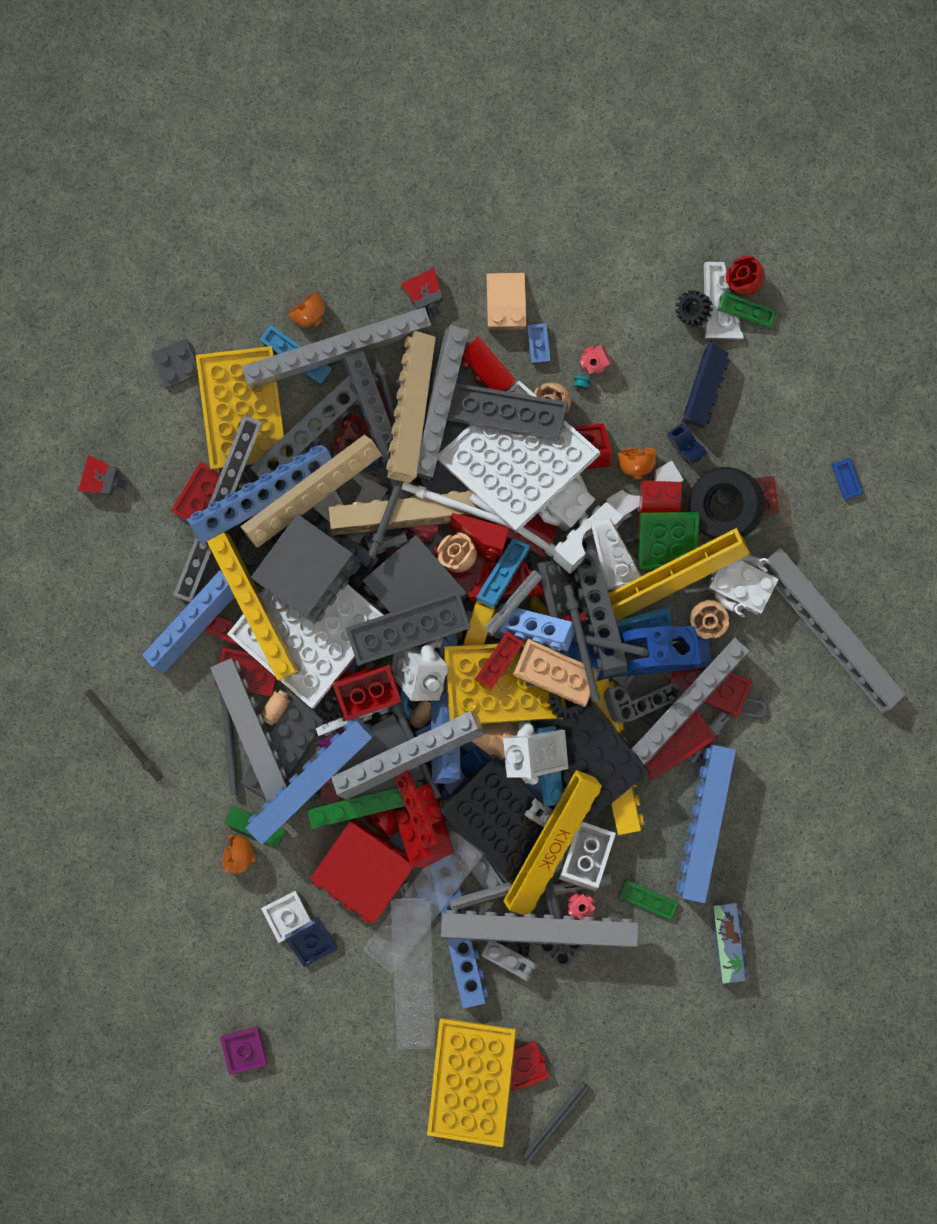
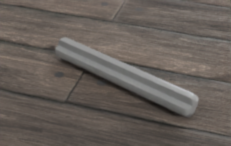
M532 571L485 626V630L493 635L542 579V576L537 571Z
M506 883L451 899L449 901L450 908L458 910L506 896L512 885Z

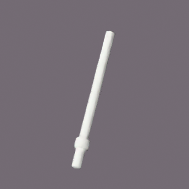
M406 482L402 485L401 489L416 494V497L422 499L425 497L510 528L500 517L428 491L426 487L420 485L417 487Z
M475 494L470 496L469 500L486 512L496 515ZM524 527L518 531L519 534L545 550L544 553L550 557L554 556L555 545L552 543L548 544Z

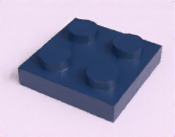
M319 917L285 935L286 941L303 967L338 949L337 944Z

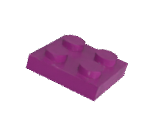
M258 1026L220 1036L229 1075L267 1065Z

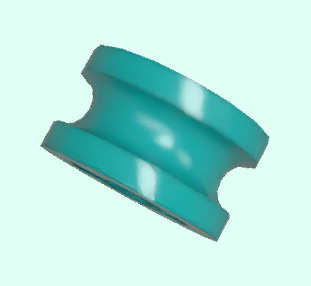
M574 376L576 380L573 383L574 387L590 388L588 382L591 381V378Z

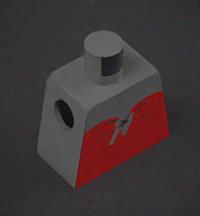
M434 268L401 283L402 290L416 309L425 307L431 318L441 313L437 303L443 301Z
M88 455L78 491L112 496L114 488L126 489L127 479L118 477L119 469Z

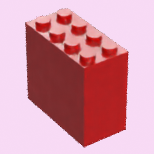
M354 818L350 820L310 879L313 881L312 884L318 889L322 890L324 888L327 890L331 898L336 901L340 899L344 902V906L352 912L355 910L360 913V918L365 922L375 923L414 866H410L407 854Z

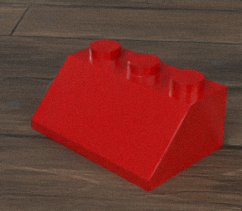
M479 336L464 350L461 363L467 370L471 369L475 373L473 377L479 384L483 383L488 389L507 392L516 383V379Z
M604 423L573 427L600 451V455L584 470L610 467L612 450Z
M537 513L523 527L550 544L554 540L558 526L545 523ZM509 528L508 540L517 539L530 545V552L540 557L546 556L545 550L518 532L516 533L512 528Z
M389 661L341 677L333 682L345 721L402 702Z
M404 807L394 812L410 866L425 868L454 853L444 819L432 824L439 843L424 849L407 808Z

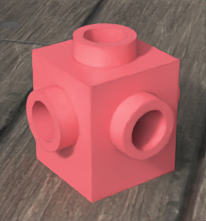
M603 344L596 347L592 345L584 349V353L581 355L582 360H580L584 371L588 370L589 374L593 372L598 374L604 371L605 366L611 363V359Z
M439 524L411 527L410 531H414V536L417 535L422 542H432L433 535L438 533Z
M582 891L579 894L576 892L569 898L567 905L570 909L568 912L571 916H575V920L577 918L583 920V917H592L595 914L593 911L596 909L593 905L595 901L588 893L584 895ZM581 904L586 906V909L583 911L578 909Z

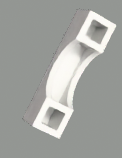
M673 461L654 471V481H683ZM621 490L607 498L605 503H609L623 515L622 521L632 516L630 512L635 509L639 512L640 496L630 495Z
M606 502L602 506L598 505L589 519L586 517L576 531L573 529L568 534L567 540L564 543L559 542L554 548L553 560L568 573L573 572L583 562L586 553L583 549L582 541L588 536L593 535L592 520L610 517L616 529L621 525L624 516Z

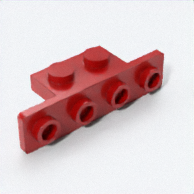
M409 771L394 777L423 848L438 844L439 841L432 824L443 820L444 817L440 812L430 783L416 788Z

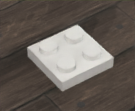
M296 890L261 908L278 943L285 940L286 934L311 921Z

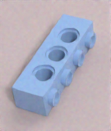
M516 608L496 631L500 636H504L508 631L521 641L530 639L541 645L550 646L557 651H568L575 634L574 625L571 621Z

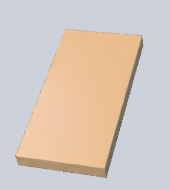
M530 639L526 641L513 676L585 707L591 693L583 663ZM592 668L596 681L600 671Z

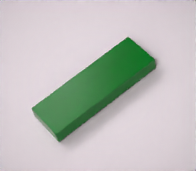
M723 292L717 311L771 329L777 310L728 292Z
M232 806L225 824L251 835L246 827L250 824L248 820L253 814ZM280 827L265 842L278 847L286 829Z
M627 879L618 896L668 920H672L679 905L678 902Z

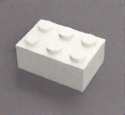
M582 822L581 827L575 833L573 841L569 846L559 879L596 892L599 888L616 833Z

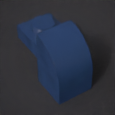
M682 423L666 434L686 463L690 462L693 464L707 454L706 449L695 440L690 429Z

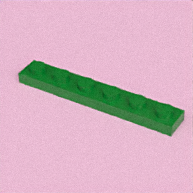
M422 781L414 783L416 788L422 786ZM398 787L309 808L307 811L311 828L313 829L406 805Z

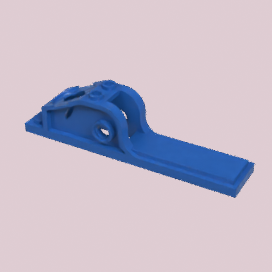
M659 626L623 632L619 635L621 643L628 645L647 644L649 657L627 662V672L603 677V673L600 671L597 679L707 668L712 663L709 641L697 636L695 626ZM578 641L571 642L568 651H557L583 663ZM684 641L686 654L680 655L672 646V642ZM586 643L592 668L598 670L596 660L599 659L598 654L593 652L592 644ZM611 651L604 652L607 656L613 655ZM525 681L526 686H535L534 684Z

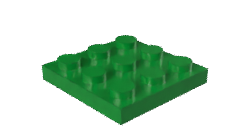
M640 513L638 568L657 569L698 548L699 513Z

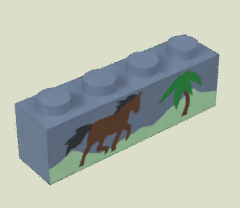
M734 901L711 904L720 981L722 983L746 981L745 975H748V967L743 962L746 950L745 945L741 944V937H744L743 926L739 925L741 908Z

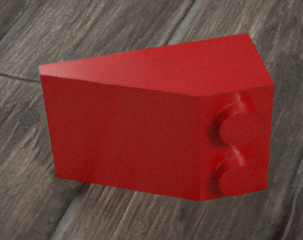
M640 482L639 526L640 513L680 512L682 482Z
M456 513L451 515L450 530L456 535H458L457 533L466 534L474 542L477 553L487 561L496 562L500 560L507 540L508 527Z

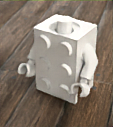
M579 474L542 508L538 514L545 523L558 526L561 530L566 531L576 521L581 523L586 517L588 518L589 515L585 511L594 502L595 498L587 492V487Z
M747 555L711 573L712 577L706 590L714 593L716 600L725 609L745 617L741 613L743 608L756 615L762 613L778 579L765 573L768 570L763 565L765 563L771 564L769 560Z
M443 638L422 644L420 647H413L393 654L391 668L396 682L411 701H440L441 693L444 690L445 676L448 673V665L434 649L441 648Z
M520 721L517 735L503 738L507 777H521L525 784L530 783L534 785L538 783L539 779L537 776L568 769L565 730L536 733L530 721Z

